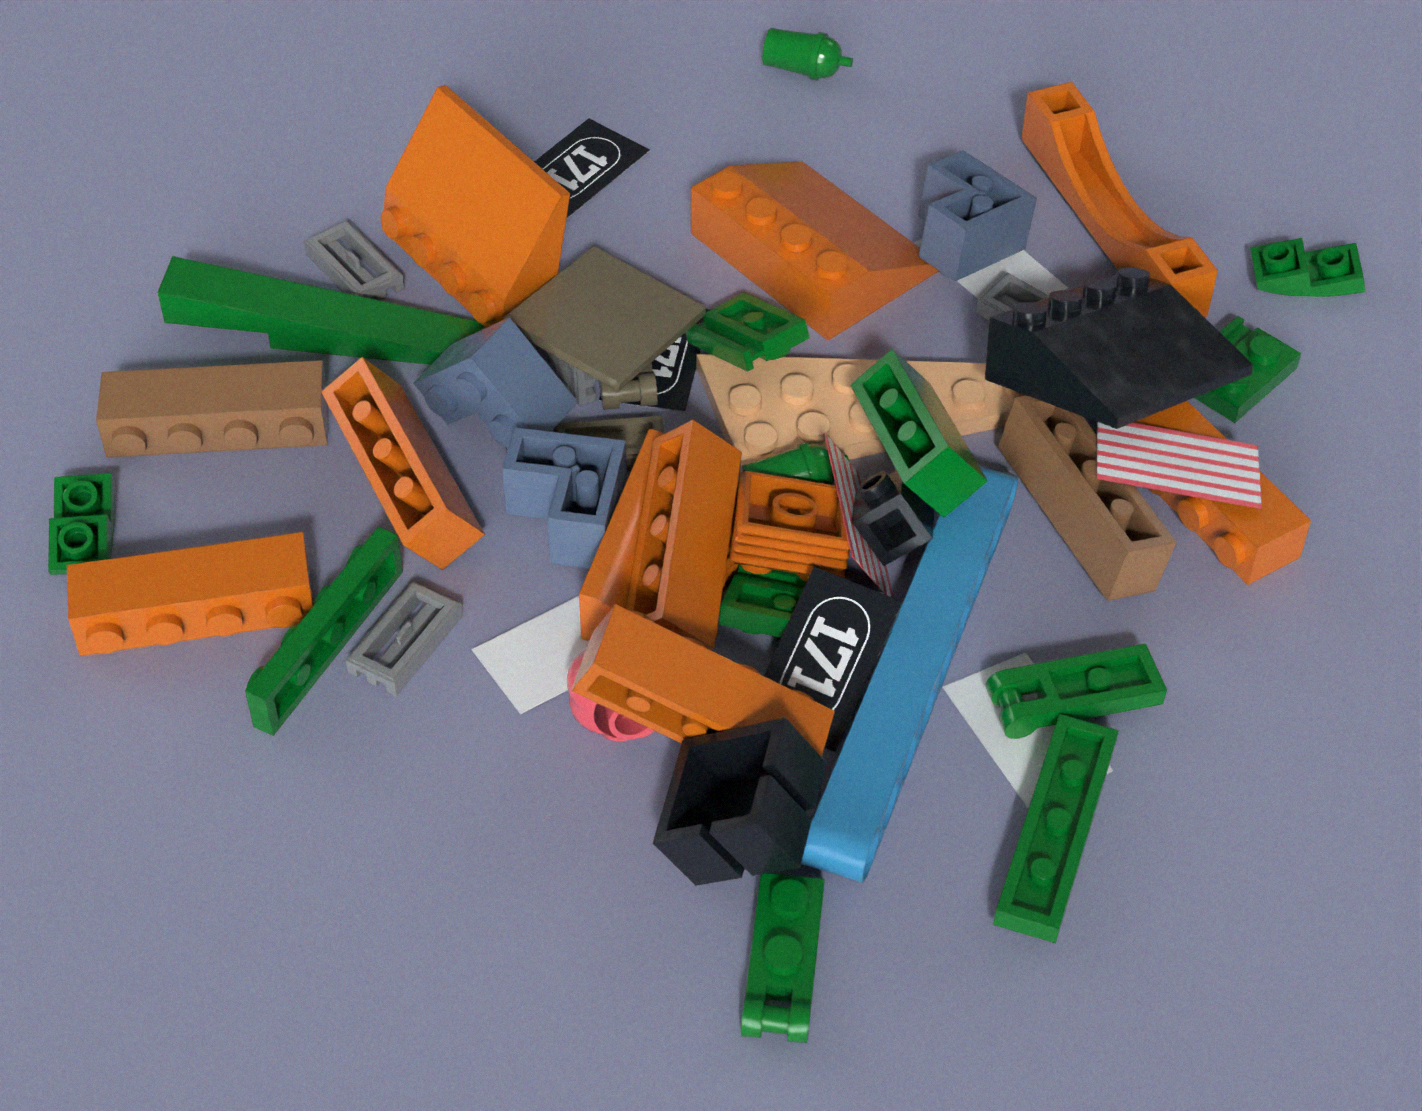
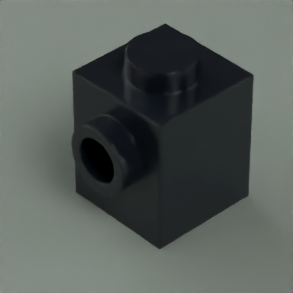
M897 470L890 474L882 471L869 477L858 488L855 496L852 523L882 565L886 566L933 539L935 510L903 483Z

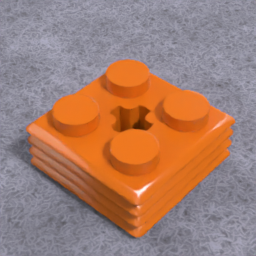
M744 471L739 474L730 547V560L734 564H740L744 570L754 574H767L772 570L796 573L804 581H808L814 567L845 578L847 559L850 558V547L836 485Z

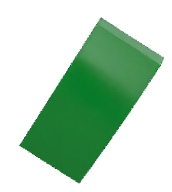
M1302 238L1250 247L1258 290L1287 296L1310 297L1342 296L1366 292L1356 243L1305 252Z
M111 473L54 477V518H49L48 571L50 575L67 574V565L111 559L115 520V481Z

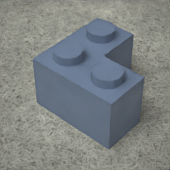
M964 150L929 164L918 214L925 221L919 257L939 270L941 274L956 282L1025 250L1037 197Z
M510 317L451 344L413 383L425 397L428 407L435 414L441 416L447 425L477 413L488 426L491 436L507 450L514 427L551 432L578 403Z
M514 427L502 467L506 514L547 519L550 564L590 569L627 482L626 441Z

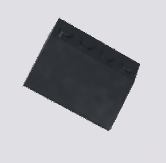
M1122 268L1117 271L1116 275L1104 279L1086 280L1081 287L1069 291H1053L1049 294L1048 298L1033 303H1017L1013 306V310L992 316L989 320L985 380L1115 429L1252 375L1253 364L1171 284L1150 278V273L1140 268Z

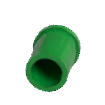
M770 28L765 38L762 55L763 65L806 75L811 80L818 81L819 78L831 77L839 70L840 65L852 67L853 58L842 56V49L839 43L829 37L827 33L819 32L818 34Z
M807 442L797 444V448L742 465L743 472L751 471L830 485L834 483L828 450L817 444L808 445Z

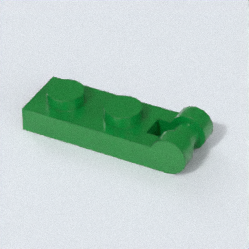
M1146 643L1005 669L991 675L985 683L991 701L1001 707L1002 712L999 716V721L1005 735L1011 739L1026 737L1037 728L1056 725L1059 714L1084 720L1163 705L1167 693V688ZM1027 694H1037L1038 699L1024 701L1022 697Z
M773 873L761 874L746 994L743 1004L741 1036L761 1038L762 1032L787 1034L788 1042L808 1043L825 879ZM766 999L791 1002V1007L765 1005Z

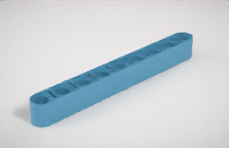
M979 465L988 482L946 517L939 515L933 530V539L926 546L812 819L802 864L861 883L865 882L1008 520L1017 491L1018 475Z

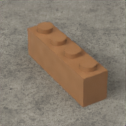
M323 361L101 372L96 422L106 458L326 446L329 406L321 393L327 387Z
M1030 396L1015 397L998 448L1107 601L1156 591L1177 543L1135 486L1097 479V435L1083 416Z

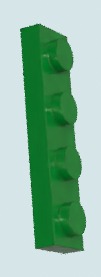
M377 527L363 545L355 547L348 558L346 567L332 584H327L320 590L314 606L298 625H293L288 629L277 652L265 666H261L253 672L248 681L245 694L254 728L272 736L276 734L403 573L397 534Z
M1059 714L995 911L993 925L1056 944L1115 749L1119 730Z

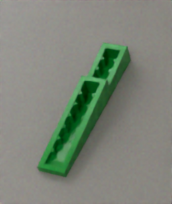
M172 256L157 292L164 323L268 333L270 349L431 365L451 344L486 328L483 324L474 320Z

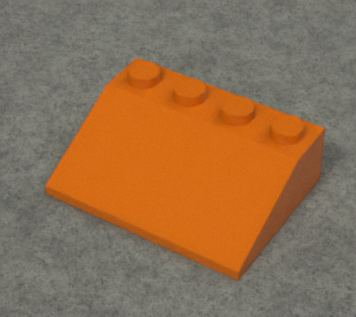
M443 85L436 88L385 187L381 225L382 230L390 239L395 241L413 258L418 266L422 267L448 294L452 295L468 310L477 322L487 328L502 321L507 314L558 275L570 193L448 86Z
M803 161L729 165L691 187V234L794 315L805 319L806 324L827 341L939 272V270L919 257L920 247Z

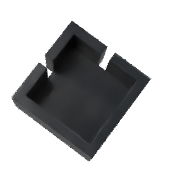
M786 718L682 740L652 844L695 886L742 878L745 869L752 876L800 868L812 821L805 811L815 809L826 761Z

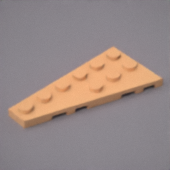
M696 354V369L724 439L742 452L739 474L743 472L742 465L797 448V444L807 442L808 445L817 444L828 450L824 432L843 455L847 454L849 460L886 452L851 387V384L878 360L782 357L765 361L757 358L752 361L754 369L747 372L714 355ZM906 361L932 385L961 436L1005 427L1015 397L1027 396L985 380L986 363Z

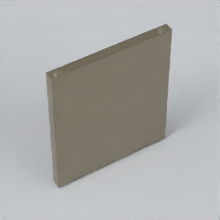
M593 246L507 314L503 320L510 317L528 341L619 391L705 316L707 307Z

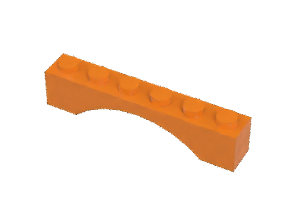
M1073 82L1028 92L1021 140L1116 269L1140 268L1148 271L1150 278L1171 284L1204 317H1208L1218 272L1217 268L1193 237L1178 236L1164 230L1153 222L1136 204L1124 186L1110 158L1101 135L1095 111Z

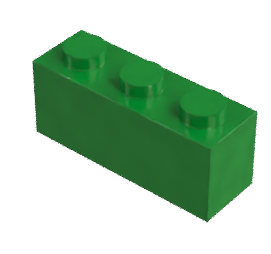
M893 349L887 352L851 384L855 395L903 483L942 517H946L988 482L932 385Z

